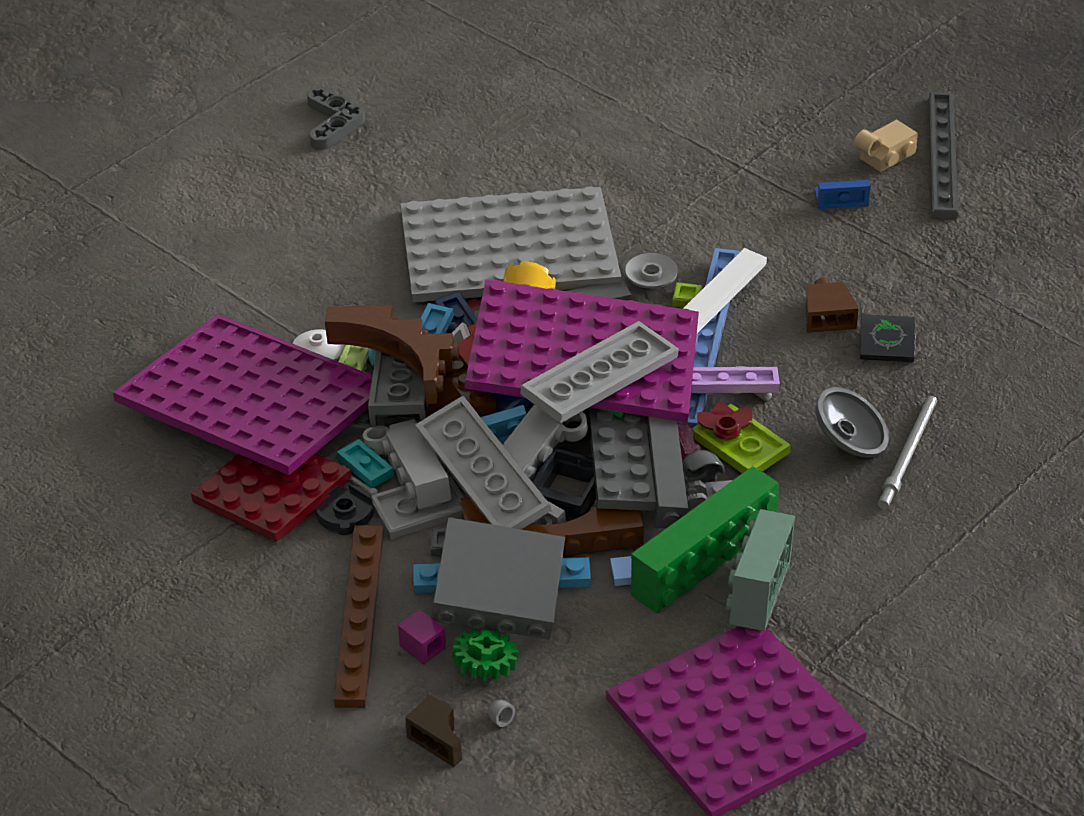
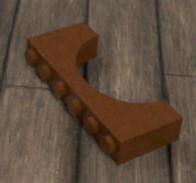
M469 497L461 498L462 520L489 524ZM597 505L583 516L568 522L550 525L529 524L521 529L565 537L563 556L637 548L643 546L644 525L640 510L597 508Z

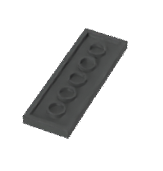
M587 408L597 508L655 511L656 496L646 417L625 413L620 418L604 410Z

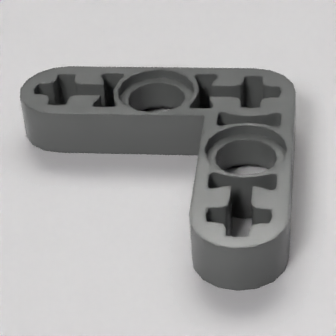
M314 87L307 92L308 106L330 117L310 131V144L314 149L324 150L331 147L365 122L364 108L361 105L323 87Z

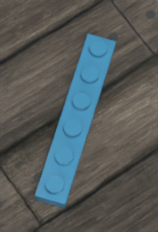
M589 557L562 558L558 588L591 587ZM440 563L413 564L414 594L436 592Z

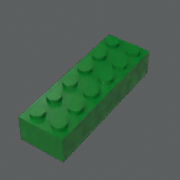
M752 466L631 554V596L657 614L666 606L672 605L683 593L692 590L706 576L712 575L726 561L732 560L742 550L744 537L748 536L750 522L752 519H757L760 509L777 512L779 483Z

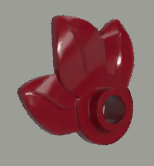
M719 401L711 413L698 412L697 419L702 427L712 430L716 437L722 440H732L740 435L741 429L751 424L753 412L751 407H744L734 412L724 402Z

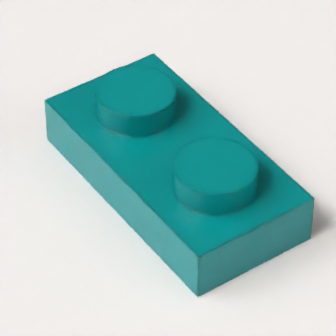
M360 439L337 451V460L349 468L352 473L370 488H374L394 476L393 467Z

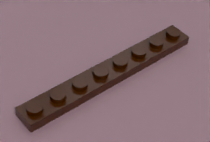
M354 525L334 696L335 707L366 708L384 537L383 526Z

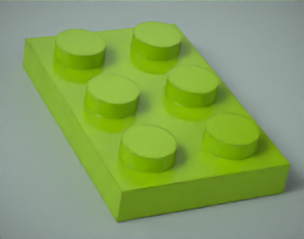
M733 404L728 405L734 412L738 410ZM752 419L749 426L741 429V433L737 438L732 440H722L716 437L712 430L706 429L700 424L691 429V437L741 473H744L752 466L763 472L790 454L791 445L754 419Z

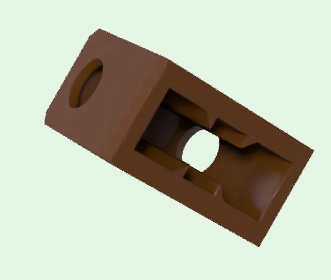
M821 277L814 284L807 286V333L857 329L859 308L845 283H830L827 278Z

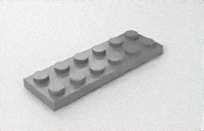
M638 321L524 383L521 386L520 394L559 423H562L677 358L679 348Z
M461 396L416 424L420 435L489 524L523 529L552 511L548 501L464 396Z

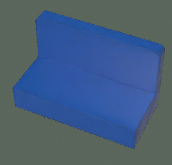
M869 180L819 183L814 191L818 208L869 206Z

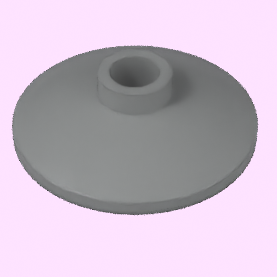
M644 253L629 260L625 273L628 280L633 284L653 289L672 283L677 277L678 268L676 263L665 255Z

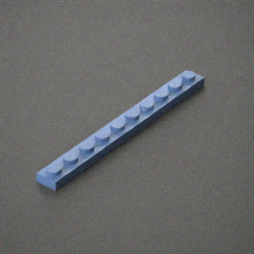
M715 248L706 285L741 251ZM730 301L697 333L694 367L715 366ZM691 393L688 422L677 421L678 429L691 431L692 428L699 424L697 413L704 412L708 394Z

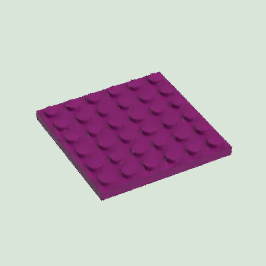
M737 626L606 690V699L707 816H721L866 740L865 730L767 627L765 631Z

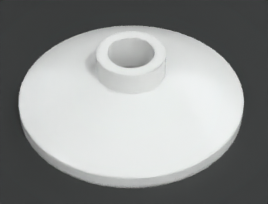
M323 329L304 332L295 338L292 343L335 361L340 359L345 345L327 344L326 330Z

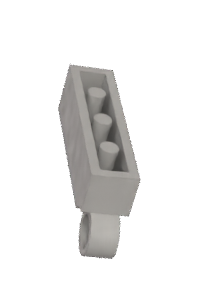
M534 404L504 442L503 446L528 478L533 481L538 468L542 463H545L548 456L553 452V448L559 442L564 441V439L567 441H579L586 436L588 432L586 416L581 411L566 421L559 423ZM572 421L581 423L579 427L574 429L565 427L566 424Z
M415 419L389 425L390 429L385 426H373L363 432L364 443L376 454L388 455L390 465L393 467V470L396 469L400 484H405L408 499H413L418 509L451 501L448 475L433 450L418 432Z

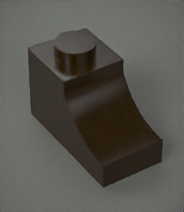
M429 695L405 717L407 738L452 767H455L462 761L461 739L453 733L455 730L454 710L446 702L439 701Z

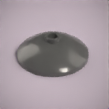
M840 387L828 388L818 396L815 403L818 423L824 434L837 447L858 457H875L887 447L889 441L887 426L880 413L865 398L851 390Z

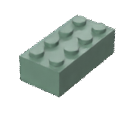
M760 509L757 519L751 520L748 536H745L743 540L742 553L738 552L735 570H731L728 587L733 588L726 604V611L731 612V625L761 631L766 630L790 565L794 515Z

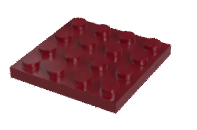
M316 453L290 475L238 454L191 493V497L194 503L278 542L331 496L328 495L330 491L338 485L341 488L352 476L349 468Z

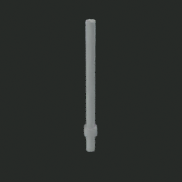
M934 396L927 397L890 477L885 479L882 486L883 493L878 501V506L881 509L889 507L892 498L897 496L902 484L900 481L937 403V399Z

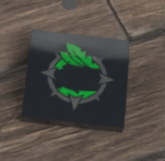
M861 314L860 359L914 362L915 317Z

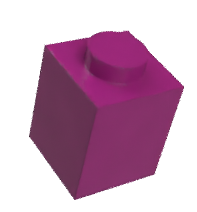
M422 610L405 618L398 625L399 646L422 664L427 663L446 649L445 628Z

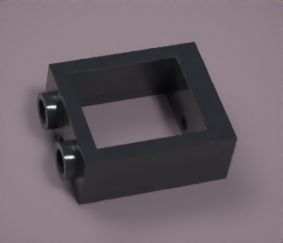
M554 447L553 452L548 456L532 483L548 502L565 511L566 522L586 514L596 500L593 462L591 457ZM558 474L589 483L581 498L549 488Z

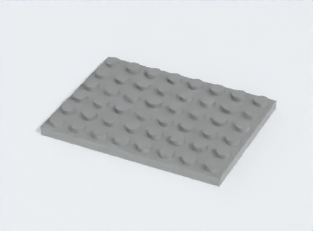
M601 187L400 203L412 302L435 301L457 292L463 298L482 297L486 279L503 281L507 266L513 263L512 266L519 265L520 261L537 263L548 269V275L552 280L553 277L556 279V290L577 289L597 284L621 283V273Z

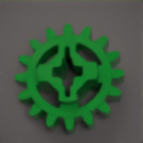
M484 627L481 632L472 628V634L464 631L461 638L456 637L452 651L454 666H461L460 673L462 674L470 672L471 679L479 676L482 677L483 681H487L488 677L492 676L497 681L500 674L508 677L510 670L515 671L516 663L518 662L519 650L516 649L517 643L509 642V635L500 636L498 630L492 633L488 627Z

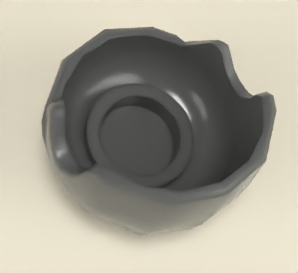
M707 450L694 451L682 462L685 483L698 480L704 484L705 482H717L718 473H725L724 466L719 458Z

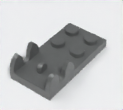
M377 350L368 403L371 426L378 425L377 415L420 414V421L427 418V411H429V404H426L422 380L415 371L401 360Z

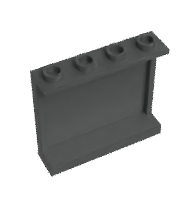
M448 517L431 618L443 624H457L469 626L473 629L488 627L489 630H498L503 634H517L529 636L533 639L550 640L554 623L565 537Z

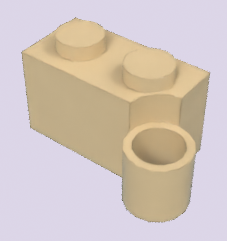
M895 120L872 133L867 130L860 131L854 140V145L860 149L861 160L882 172L916 153L918 133L900 121Z

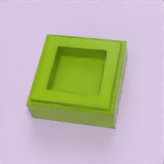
M676 283L672 306L684 308L702 290L703 286Z

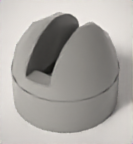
M495 700L488 707L489 718L499 727L507 726L514 718L515 708L507 701Z

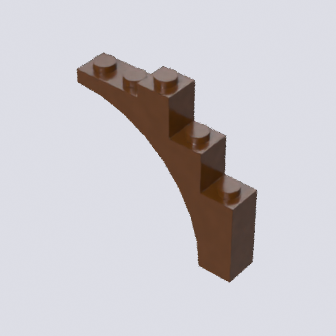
M392 305L336 306L327 308L325 317L327 344L370 348L401 360L412 368L422 380L426 404H437L438 394L444 390L443 377L446 376V372H453L454 361H459V345L454 344L453 333L428 334V330H423L422 319L398 320V316H393Z

